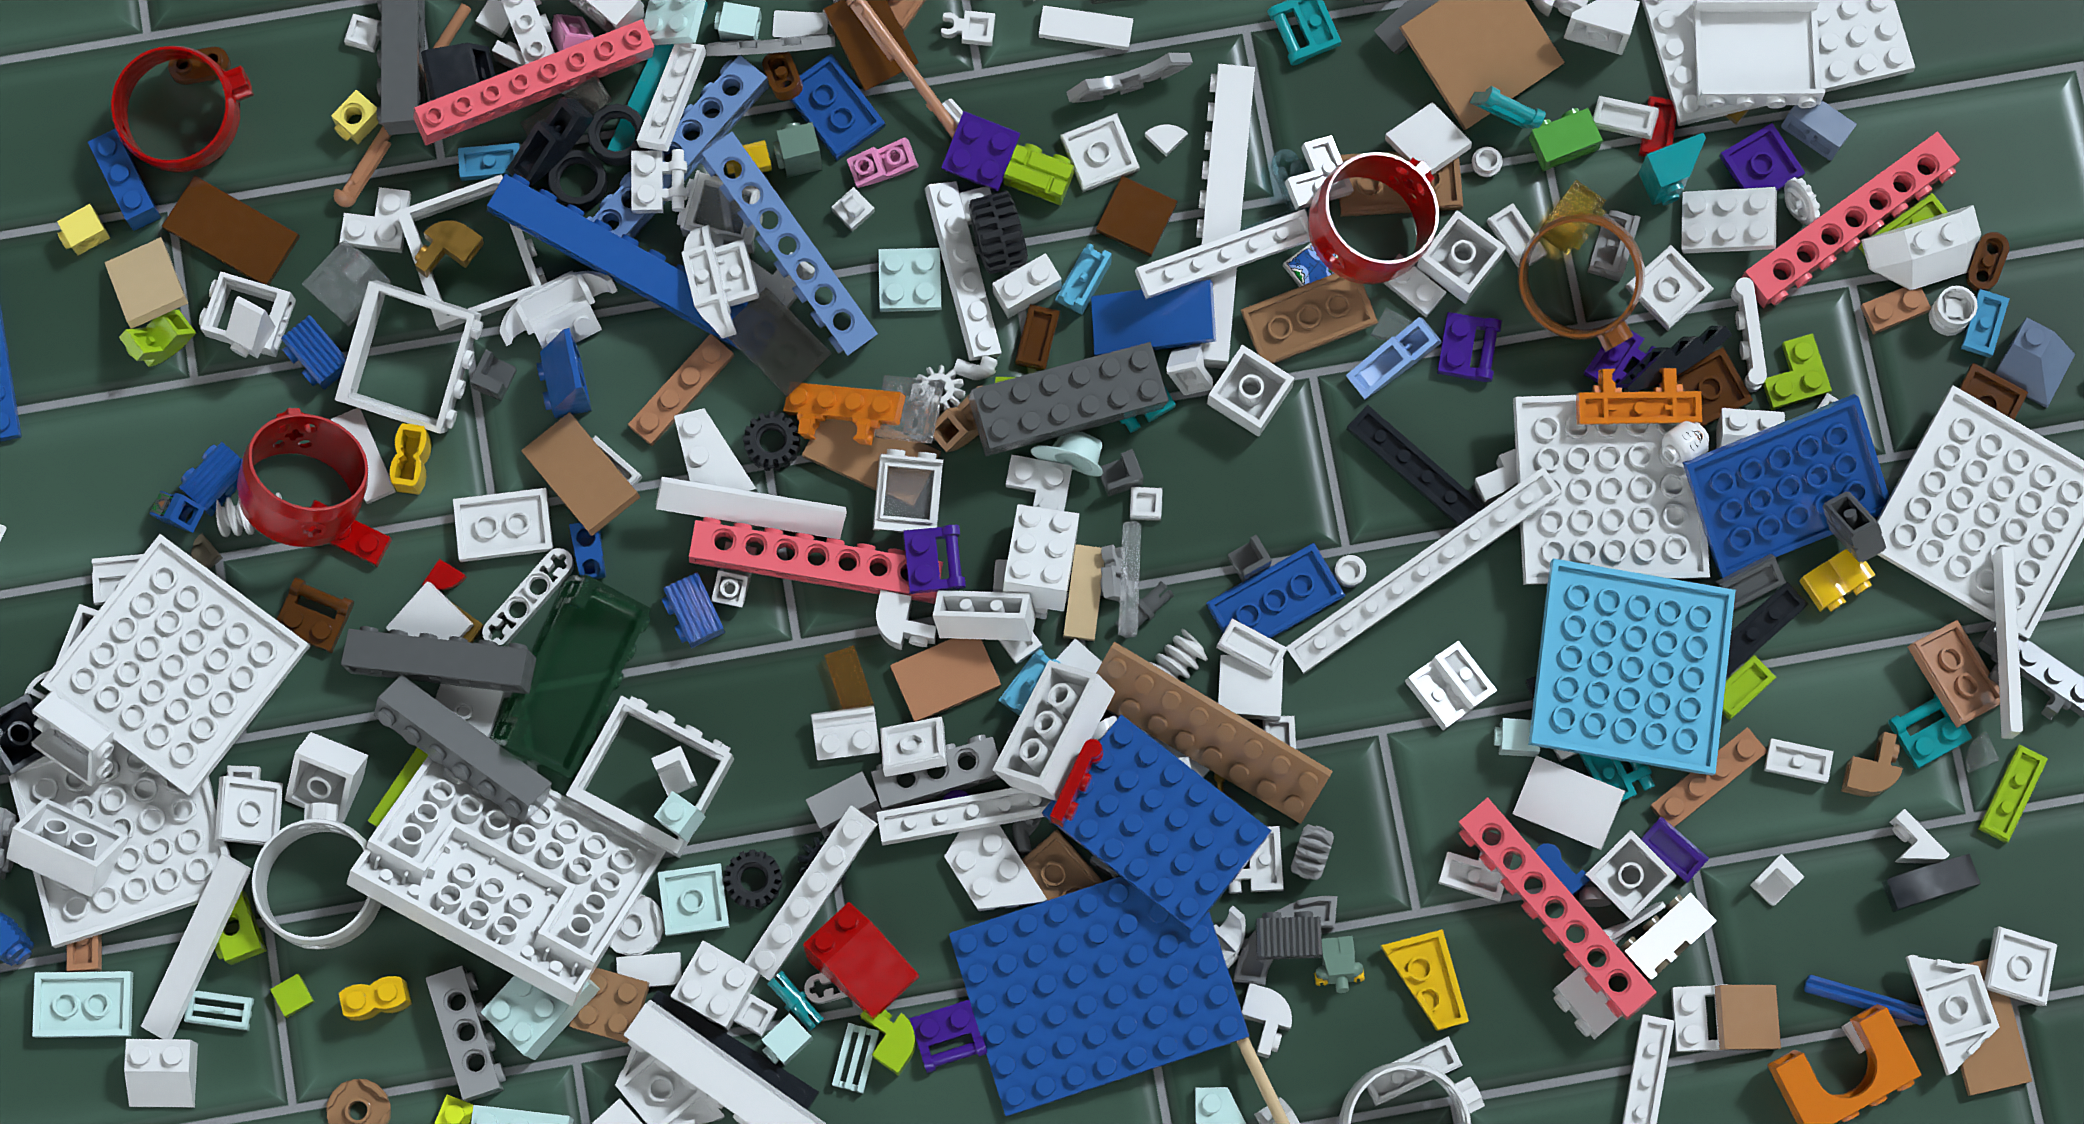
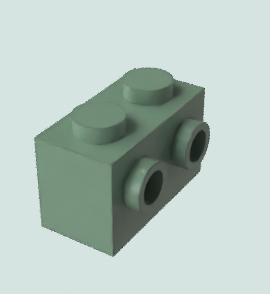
M813 122L802 125L800 123H790L783 126L782 130H777L778 141L773 142L779 169L785 168L787 178L823 169Z

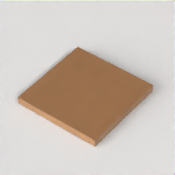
M1438 0L1399 27L1463 130L1468 129L1490 114L1470 103L1474 92H1485L1486 89L1493 86L1500 90V94L1512 99L1564 64L1563 59L1526 0Z

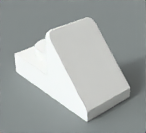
M1200 344L1171 351L1166 367L1167 374L1183 395L1213 389V379L1204 367L1202 346Z
M1903 809L1890 821L1894 826L1892 830L1896 836L1903 842L1909 841L1912 844L1895 862L1939 863L1950 855L1906 809Z

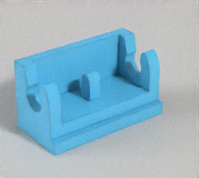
M1090 243L1083 249L1055 299L1056 302L1083 315L1091 296L1097 290L1112 260L1110 252L1103 250L1102 253H1099L1093 249L1094 246Z
M1038 649L999 698L1002 704L1019 716L1026 706L1048 661L1051 660L1041 649ZM1055 658L1051 660V661L1060 663V662L1057 661Z

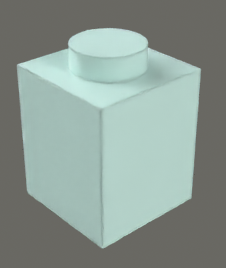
M724 2L722 12L717 11L714 24V29H717L719 32L720 40H757L762 19L760 8Z
M1502 719L1500 727H1495L1494 746H1499V755L1536 757L1539 754L1540 747L1528 745L1531 720Z
M674 791L670 793L654 815V818L664 827L686 842L689 841L706 817L697 807Z
M789 1013L762 1039V1042L766 1045L762 1051L774 1064L780 1060L786 1066L813 1038Z

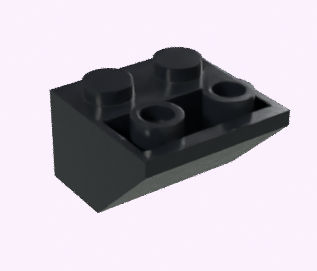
M467 42L427 49L421 52L431 101L495 76L489 46Z

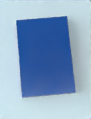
M829 54L800 75L803 89L790 102L807 123L813 122L815 134L836 161L886 126L884 120L832 54Z

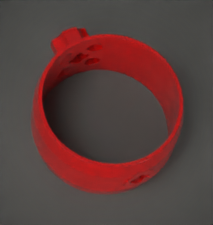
M163 46L140 54L123 69L113 89L111 112L120 140L135 156L161 170L188 172L211 164L226 152L238 131L240 101L254 96L250 80L241 65L225 71L213 59L198 50L184 46ZM191 59L205 63L219 77L225 94V114L218 133L205 148L186 158L162 160L147 156L135 142L128 123L129 100L136 84L150 69L166 61Z
M1381 152L1357 155L1338 165L1317 189L1308 215V232L1311 244L1326 267L1348 281L1367 285L1388 282L1408 272L1431 246L1438 226L1439 207L1435 192L1431 186L1432 181L1435 179L1431 174V168L1423 160L1418 161L1414 157L1406 161L1401 157ZM1362 177L1382 182L1396 191L1409 206L1415 220L1417 240L1413 255L1400 260L1383 261L1364 256L1351 248L1338 234L1330 216L1329 193L1331 185L1343 179Z
M287 408L285 412L277 414L275 419L263 425L246 447L237 478L239 505L250 524L260 533L276 542L295 547H315L327 544L344 534L360 511L368 486V461L358 440L341 425L320 416L303 413L300 411V408ZM282 440L280 444H275L277 441ZM303 440H309V441H310V442L305 443V444H301V443H300V442L303 441ZM289 453L310 456L336 470L347 483L352 496L342 503L329 507L309 508L298 506L277 497L269 491L259 480L253 466L267 457ZM311 526L317 527L314 528L312 532H307V530L310 529Z

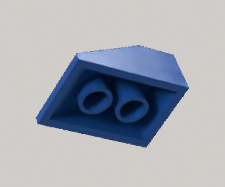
M566 328L540 352L542 362L536 363L540 381L546 380L548 391L543 392L546 410L552 409L555 418L564 417L569 412L574 415L592 411L580 352L570 328Z

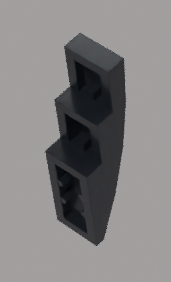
M1709 326L1699 337H1681L1671 348H1653L1616 384V388H1622V392H1635L1659 384L1662 381V374L1659 372L1661 368H1676V375L1710 355L1732 334L1726 326Z

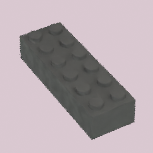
M1151 342L972 389L968 397L985 456L1163 409L1169 401Z

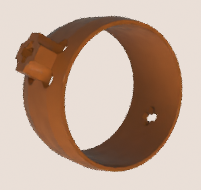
M1591 213L1562 215L1539 228V231L1526 245L1518 268L1520 295L1526 309L1535 321L1548 331L1562 337L1571 339L1598 337L1605 351L1616 347L1634 336L1625 320L1633 312L1641 298L1645 282V267L1641 251L1633 237L1615 221ZM1570 222H1588L1602 226L1620 238L1629 250L1635 267V289L1624 313L1611 323L1593 329L1570 328L1549 318L1536 303L1528 278L1530 259L1540 239L1549 230L1559 225Z

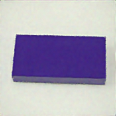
M1660 817L1641 838L1686 883L1709 860L1702 851L1663 817Z

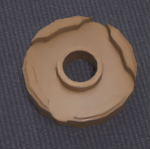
M367 1079L346 1081L332 1092L327 1102L328 1123L388 1124L391 1119V1104L388 1095L378 1084ZM357 1102H363L367 1106V1114L361 1120H354L350 1114L352 1105Z

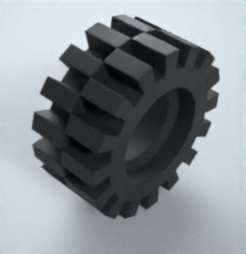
M769 411V415H764V412L758 414V419L753 418L750 420L751 424L746 426L745 436H743L748 458L754 462L755 466L758 468L762 466L766 471H770V468L779 471L782 466L787 468L790 466L789 462L791 460L795 461L797 452L800 451V436L797 427L783 413L776 415L774 411ZM767 431H778L784 437L782 448L776 452H767L760 445V439Z
M752 849L749 852L742 851L739 853V856L733 857L730 860L731 863L725 869L724 882L729 896L736 904L744 906L746 909H761L766 904L770 905L772 900L778 897L780 888L782 889V874L772 856H768L766 852L761 850L757 852L755 849ZM749 868H758L765 874V884L758 891H748L741 884L742 874Z

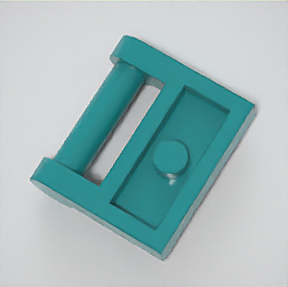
M1287 0L1267 10L1270 19L1275 21L1289 52L1287 57L1292 66L1341 46L1342 41L1323 0ZM1292 11L1308 46L1301 49L1285 16Z
M1490 86L1485 92H1474L1470 101L1471 104L1520 128H1539L1546 114L1545 111L1539 108L1531 109L1500 94V90L1493 86Z
M1934 694L1933 699L1903 716L1896 715L1888 720L1893 733L1897 735L1896 738L1916 770L1972 739L1964 724L1956 728L1936 694ZM1939 709L1944 714V718L1912 736L1907 732V727Z

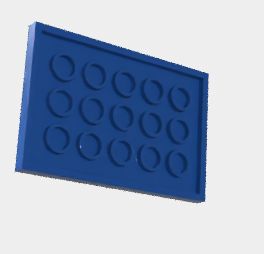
M1855 394L1702 454L1690 461L1682 462L1718 575L1721 578L1769 554L1778 557L1833 535L1829 529L1827 517L1822 506L1825 502L1846 491L1850 492L1873 518L1880 515L1889 499V493L1860 399Z
M1120 715L1099 741L1103 749V759L1099 763L1093 764L1089 771V774L1093 776L1086 792L1080 791L1075 801L1079 806L1073 820H1066L1063 827L1055 825L1193 932L1269 837L1272 830L1131 721ZM1051 800L1042 811V815L1050 821L1051 812L1057 802L1055 800Z

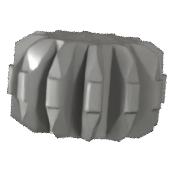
M1308 824L1305 826L1292 861V872L1305 879L1318 880L1322 876L1333 843V833L1317 825L1312 826Z

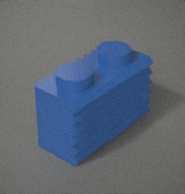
M310 315L297 324L296 327H293L291 331H288L286 335L282 336L281 339L286 345L282 351L293 364L299 361L305 367V370L301 373L313 387L318 383L325 390L342 376L347 358Z
M223 442L218 446H210L202 456L204 461L196 469L192 467L187 470L182 476V484L179 486L183 493L191 500L205 507L204 511L210 517L216 512L217 500H219L222 506L226 502V498L231 497L236 491L238 473L242 459Z
M698 572L664 587L667 596L662 598V601L669 616L675 613L680 623L674 627L682 643L688 641L690 647L694 648L725 633Z
M0 912V961L11 966L15 963L20 965L32 955L31 949L34 948V942L30 941V938L26 936L22 928L18 927L14 919Z

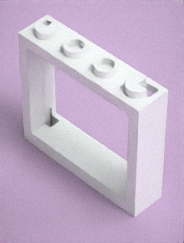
M502 174L396 211L415 264L417 263L415 256L423 245L414 221L494 194L503 178ZM511 224L513 235L532 286L468 308V310L481 313V317L513 306L518 301L517 297L547 283L542 267L535 268L532 257L537 256L532 239L525 240L522 230ZM418 272L426 296L442 301L433 273L431 272L426 278ZM431 309L440 331L467 321Z
M377 280L369 281L335 400L408 424L424 426L425 429L439 434L447 432L448 428L451 429L456 421L457 411L454 410L456 400L461 399L465 390L466 382L462 380L465 369L469 370L473 363L474 352L471 349L474 339L478 340L482 332L483 322L480 321L482 314ZM385 294L467 320L438 419L357 394Z
M621 696L566 796L570 800L680 858L688 842L679 836L677 839L585 790L628 714L719 761L717 768L695 806L703 814L706 812L734 761L733 755L729 753L731 748L716 739L711 743L701 738L703 733L690 725H686L684 729L674 724L676 719L661 710L655 714L646 709L648 704L641 699L631 696L629 700Z

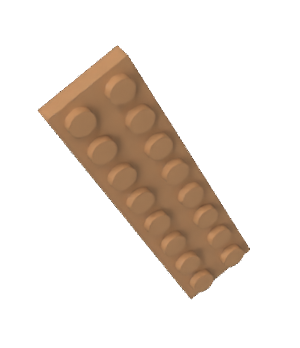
M1116 642L1112 644L1096 672L1115 691L1107 707L1108 710L1118 716L1123 715L1140 729L1187 757L1189 756L1192 760L1300 824L1333 772Z

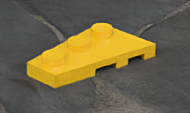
M1443 929L1381 945V949L1437 1031L1469 1022Z

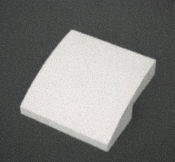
M1459 641L1437 655L1431 662L1405 680L1406 684L1443 731L1497 691Z

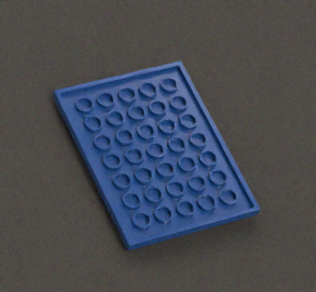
M1121 876L949 933L976 1023L987 1049L986 1055L1006 1117L1250 1037L1210 912L1205 915L1192 932Z

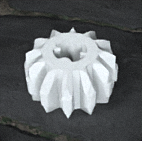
M942 365L939 366L938 373L935 374L933 369L928 367L926 369L928 378L919 374L917 381L921 385L913 386V393L918 395L914 399L915 405H923L922 413L925 415L933 409V415L936 419L940 416V411H945L950 406L957 407L960 404L957 399L965 398V391L960 389L964 385L963 379H955L956 371L953 369L945 375L944 366ZM939 387L944 388V396H941L940 393L939 397L934 396V388H937L938 391Z

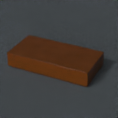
M1032 304L1029 305L1015 365L1040 371L1046 370L1060 311Z

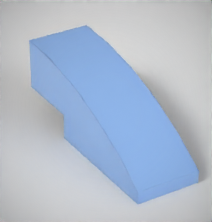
M1418 317L1397 336H1392L1351 370L1346 377L1362 397L1367 399L1411 368L1440 345L1442 341L1426 321Z

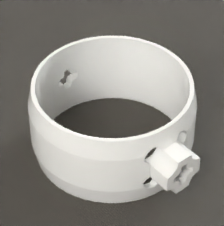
M305 804L304 820L290 824L274 834L261 849L253 869L252 893L260 916L279 936L294 945L306 949L335 948L352 941L370 926L382 904L368 896L359 914L348 925L334 933L319 937H303L291 934L280 927L271 913L267 899L269 873L277 857L292 842L313 833L334 832L356 840L363 850L366 849L368 842L357 831L338 822L339 806L337 804Z
M1395 1062L1374 1068L1353 1085L1343 1102L1339 1124H1351L1355 1104L1360 1094L1372 1081L1385 1073L1397 1069L1419 1071L1437 1081L1448 1093L1455 1106L1458 1124H1471L1470 1113L1485 1105L1471 1077H1467L1454 1084L1445 1074L1428 1065L1414 1062Z

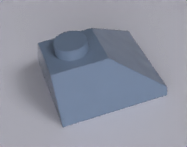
M2026 318L2018 327L1994 374L2027 391L2026 398L2047 408L2075 354L2054 331Z

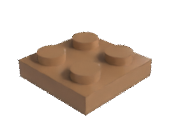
M596 968L590 980L600 990L570 1022L569 1027L628 1044L629 1039L624 1036V1033L644 1006L650 983Z

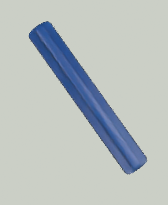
M1814 975L1807 976L1805 980L1804 991L1866 1010L1879 1004L1887 1007L1894 1018L1918 1025H1925L1927 1023L1922 1006Z

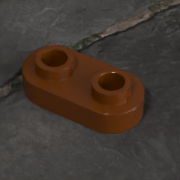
M219 47L197 49L210 58H218L217 63L225 71L230 70L231 61L223 49ZM175 59L170 60L168 64L170 75L174 81L182 85L219 79L209 65L196 60ZM188 63V67L186 69H179L180 64Z
M789 52L768 53L763 59L762 66L775 97L784 101L797 97L803 89V83Z
M1989 232L1979 240L1966 273L1967 284L1974 291L1978 292L1980 289L1989 291L1998 282L2010 249L2009 242L2004 235L1998 232ZM1987 247H1994L1996 254H1990L1987 251ZM1978 273L1983 274L1986 277V281H1979L1976 275Z

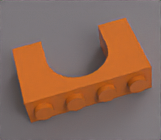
M1876 1004L1850 1019L1866 1049L1868 1065L1861 1083L1847 1093L1835 1095L1825 1091L1818 1082L1804 1053L1793 1050L1767 1064L1797 1124H1835L1840 1120L1842 1122L1849 1121L1860 1114L1858 1110L1867 1105L1872 1107L1884 1102L1887 1099V1094L1896 1089L1897 1091H1903L1911 1087L1915 1083L1914 1079L1922 1075L1887 1007Z

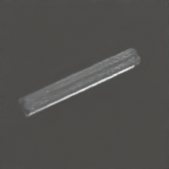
M1136 521L1123 524L1119 634L1124 638L1136 637L1138 631L1141 525Z

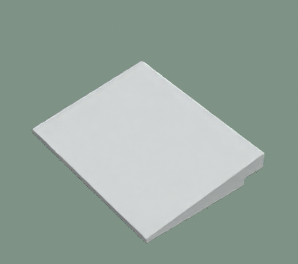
M428 756L368 840L366 849L350 870L347 885L573 1006L660 864L666 851L552 789L549 791L546 802L523 824L518 819L507 815L496 803L481 796L478 790L467 782L456 778L453 772L442 764L434 762Z

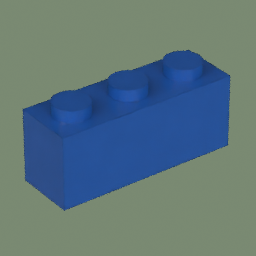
M116 129L88 141L123 216L132 230L135 231L160 219L161 216L128 148L120 140Z

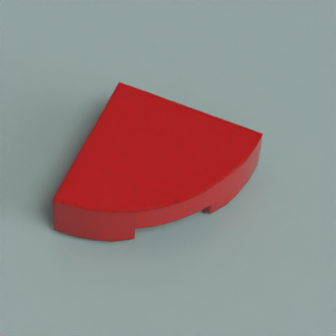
M439 559L422 585L426 582H431L438 590H447L460 585L467 577L462 572Z

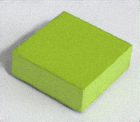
M296 974L270 989L286 1018L315 1002L300 974Z

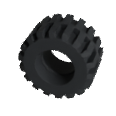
M1007 190L970 200L969 213L983 265L988 273L994 274L1027 264L1028 254L1020 219L1013 198Z

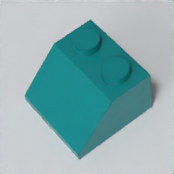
M1704 132L1646 155L1638 173L1652 205L1660 202L1663 205H1668L1680 198L1679 195L1684 190L1706 139Z

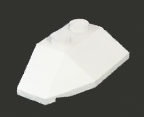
M1970 205L1868 237L1861 241L1869 270L1879 273L1909 290H1914L1967 273L1981 237V231L1974 205Z

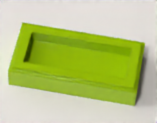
M1755 655L1726 680L1722 713L1729 721L1776 678Z

